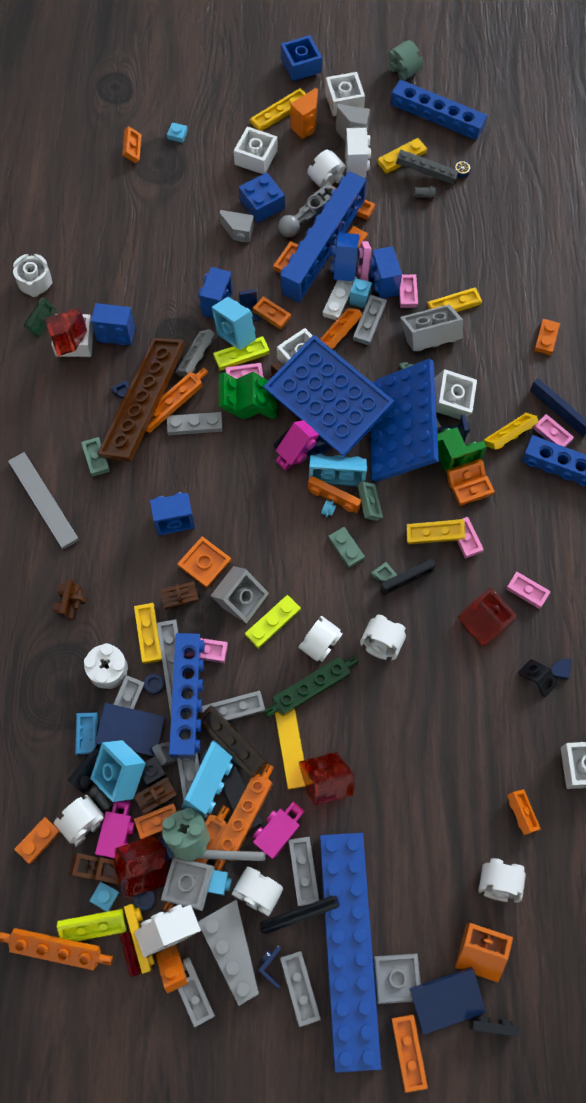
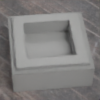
M170 742L156 744L152 747L161 766L173 764L177 761V758H171L169 755Z

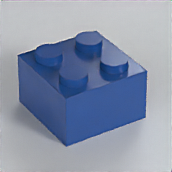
M311 35L281 44V60L292 81L322 73V56Z
M268 173L239 186V200L249 214L254 215L256 223L285 209V194Z
M339 232L338 239L334 238L331 273H334V280H355L359 234Z
M393 246L373 250L372 258H370L369 278L373 279L374 293H377L378 297L382 299L399 296L402 272Z
M211 267L209 273L205 274L204 286L200 288L198 298L201 300L202 316L214 319L212 306L226 297L231 298L233 289L230 271Z
M95 303L91 323L96 340L102 343L132 345L135 323L131 307Z
M176 493L169 497L159 496L150 500L153 521L158 536L195 529L188 493Z

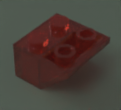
M81 308L71 309L67 312L44 318L57 355L61 356L76 351L87 333Z
M492 587L476 598L458 616L483 647L510 627L518 617Z
M337 752L299 761L307 794L315 805L354 795V774Z
M154 836L115 848V869L126 899L165 886L166 849Z

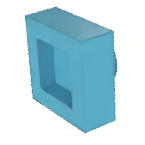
M171 123L167 139L183 143L188 132L187 126Z
M100 882L90 902L109 912L120 892Z

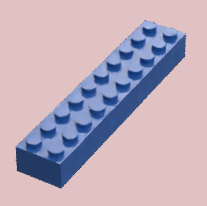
M363 833L320 835L323 899L337 896L340 904L338 908L324 913L334 1071L381 1070Z

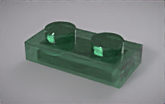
M44 297L41 298L23 326L36 337L40 336L57 308Z

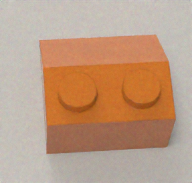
M317 88L291 103L290 128L302 140L315 132L318 104Z

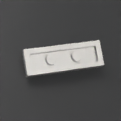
M337 280L322 316L337 321L350 298V291L354 281Z

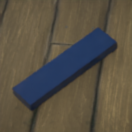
M537 378L533 382L530 392L584 437L586 435V419Z

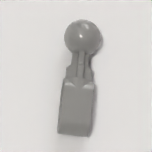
M325 185L308 198L307 203L300 208L299 213L295 216L286 215L282 217L278 224L280 233L285 237L295 236L299 232L301 223L305 220L309 221L312 218H316L318 214L322 213L324 204L329 202L335 188L331 185Z

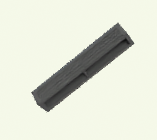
M401 149L396 160V164L454 184L458 174V170Z

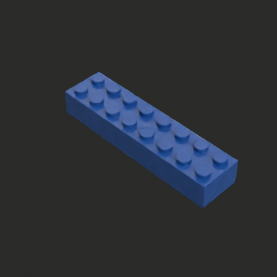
M348 171L345 177L341 178L338 188L334 189L331 194V199L324 204L322 213L316 216L314 225L307 230L305 239L298 244L296 253L290 256L289 264L281 270L280 286L282 287V295L299 303L302 301L332 254L334 238L338 239L339 232H346L358 210L362 207L366 198V178Z

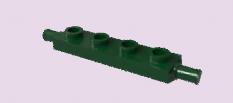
M352 656L344 661L338 657L275 695L272 698L273 706L264 710V714L269 718L277 712L284 716L348 677L350 675L349 668L358 663L357 658Z

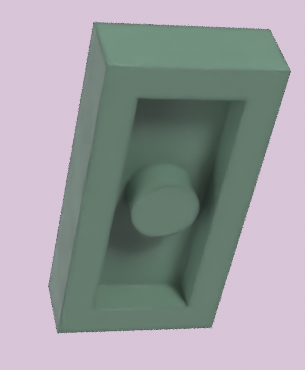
M97 437L81 442L92 477L110 472L106 458H100L97 454L101 447L100 438Z
M363 481L357 484L365 519L379 521L383 518L375 484Z
M345 527L328 536L329 541L348 568L365 559L364 554Z

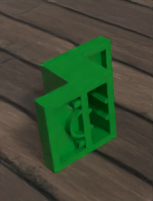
M225 372L219 374L220 408L243 420L258 413L270 419L277 417V399L263 387L268 382L267 379L255 372L248 373L237 379Z
M448 428L437 434L438 458L446 475V470L478 459L482 460L486 450L484 441L472 442L466 446L458 428Z

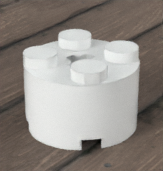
M325 150L314 159L315 164L313 167L310 164L307 170L308 176L321 189L325 185L332 186L335 182L339 183L344 176L343 172L346 166L332 150Z
M25 254L14 262L13 274L19 289L25 294L37 297L52 285V277L47 262L42 256L34 254V256Z
M376 615L375 618L369 621L360 644L361 646L364 644L367 647L366 651L377 658L386 660L387 657H392L391 660H395L406 638L405 627L402 624L388 621L382 615Z
M321 616L298 648L315 661L323 662L331 651L328 648L329 645L334 647L342 633L338 627Z
M108 643L93 648L84 659V668L87 676L99 688L114 689L122 684L124 677L127 675L128 664L122 652L117 647Z
M85 795L84 799L80 797L71 803L62 812L64 817L61 820L57 817L54 825L70 844L74 843L75 846H78L86 839V834L90 831L95 832L102 826L101 821L104 819V814L90 797Z
M491 858L490 863L482 865L478 892L484 891V896L498 901L508 902V898H514V902H521L526 876L524 866L518 864L510 866L503 864V861L500 859Z
M247 866L231 895L241 901L244 900L247 906L256 911L258 909V911L269 917L282 894L283 887L271 878L265 877L259 871Z

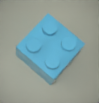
M229 297L212 306L219 337L239 350L256 340L255 327L252 321L253 315L248 308H245Z
M123 740L102 742L90 779L112 802L134 799L146 763Z

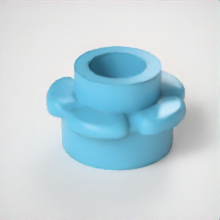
M326 500L321 514L325 515L326 518L328 515L332 516L336 505H333V500L332 502Z

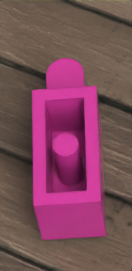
M304 420L294 422L276 449V452L279 454L276 463L287 471L292 465L304 462L308 451L316 445V439L319 434Z
M130 801L114 802L112 812L106 811L95 852L97 856L123 861L124 856H128L130 844H128L129 835H133L135 829L133 818L128 816L131 806ZM118 808L124 809V813L118 814Z
M295 802L285 812L281 809L278 812L273 811L266 820L269 823L265 828L262 829L260 827L253 835L255 839L253 845L260 851L265 852V855L273 861L300 828L297 821L305 811ZM290 811L297 815L294 820L288 815Z

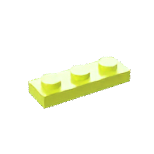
M262 336L256 338L255 341L241 350L233 346L215 352L213 355L219 370L222 371L226 367H234L269 355L270 350Z
M287 595L245 633V636L259 649L299 613L301 608Z
M123 909L61 920L57 922V929L60 938L81 941L127 932V924Z

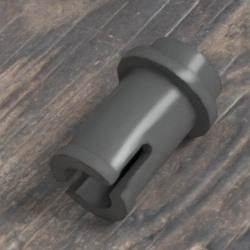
M415 187V198H430V200L435 198V187Z
M98 786L90 790V798H94L103 813L113 807L114 803Z

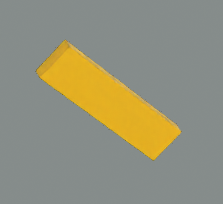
M299 88L250 118V123L259 131L267 129L290 115L291 103L306 93Z
M295 709L284 716L277 712L275 717L288 790L308 787Z

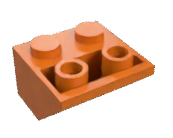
M467 923L455 968L464 970L472 967L475 975L498 983L508 961L513 937Z

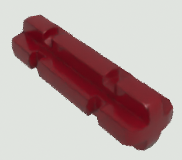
M131 931L121 933L120 939L121 943L124 944L122 948L126 964H129V976L140 975L142 971L140 964L137 963L139 960L134 943H132Z

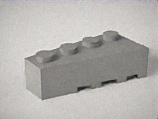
M235 900L198 921V924L238 1005H241L258 995L259 990L238 901Z

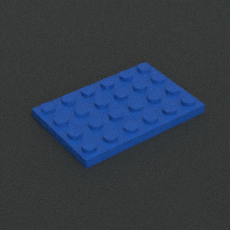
M314 334L263 386L267 392L297 418L309 424L326 443L343 457L395 404L393 399Z
M429 358L372 381L373 384L395 401V404L370 429L372 481L379 482L439 462L434 361Z

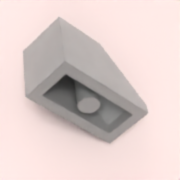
M220 210L221 225L231 238L239 242L250 243L254 229V215Z

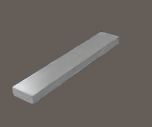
M25 452L8 461L61 548L64 550L78 542L79 538Z

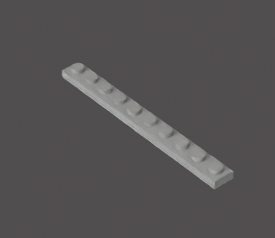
M176 619L157 623L170 715L172 711L175 636L178 633ZM188 691L183 694L182 697L184 699H189ZM186 711L182 714L181 718L185 720L190 719L192 714L190 711ZM185 731L181 734L180 738L188 740L191 737V733ZM196 753V759L177 758L183 800L200 767L198 753Z

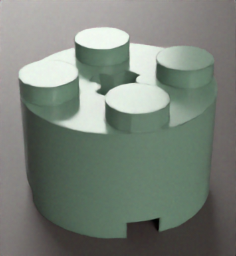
M405 41L388 52L390 70L393 73L396 72L399 79L403 81L423 69L422 56H418L417 52L419 50L412 41Z
M185 808L164 819L162 823L163 839L174 858L192 861L205 853L208 842L210 843V834L202 816L198 812L194 811L193 808Z

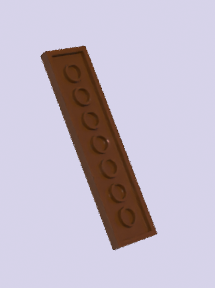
M152 339L97 453L100 458L132 462L186 346L184 340Z

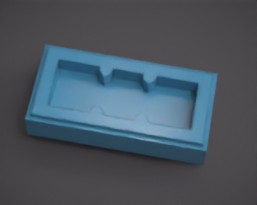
M77 713L76 755H89L94 748H97L95 740L98 732V713Z

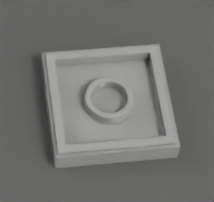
M173 857L161 900L185 907L191 905L192 909L203 911L214 866L195 861H184V859Z
M418 954L373 957L377 1004L413 1002L409 988L421 985Z

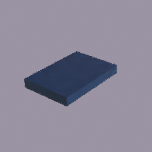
M104 703L95 744L102 745V742L123 740L135 753L155 757L152 747L159 744L165 716Z
M472 967L409 988L423 1035L486 1013Z

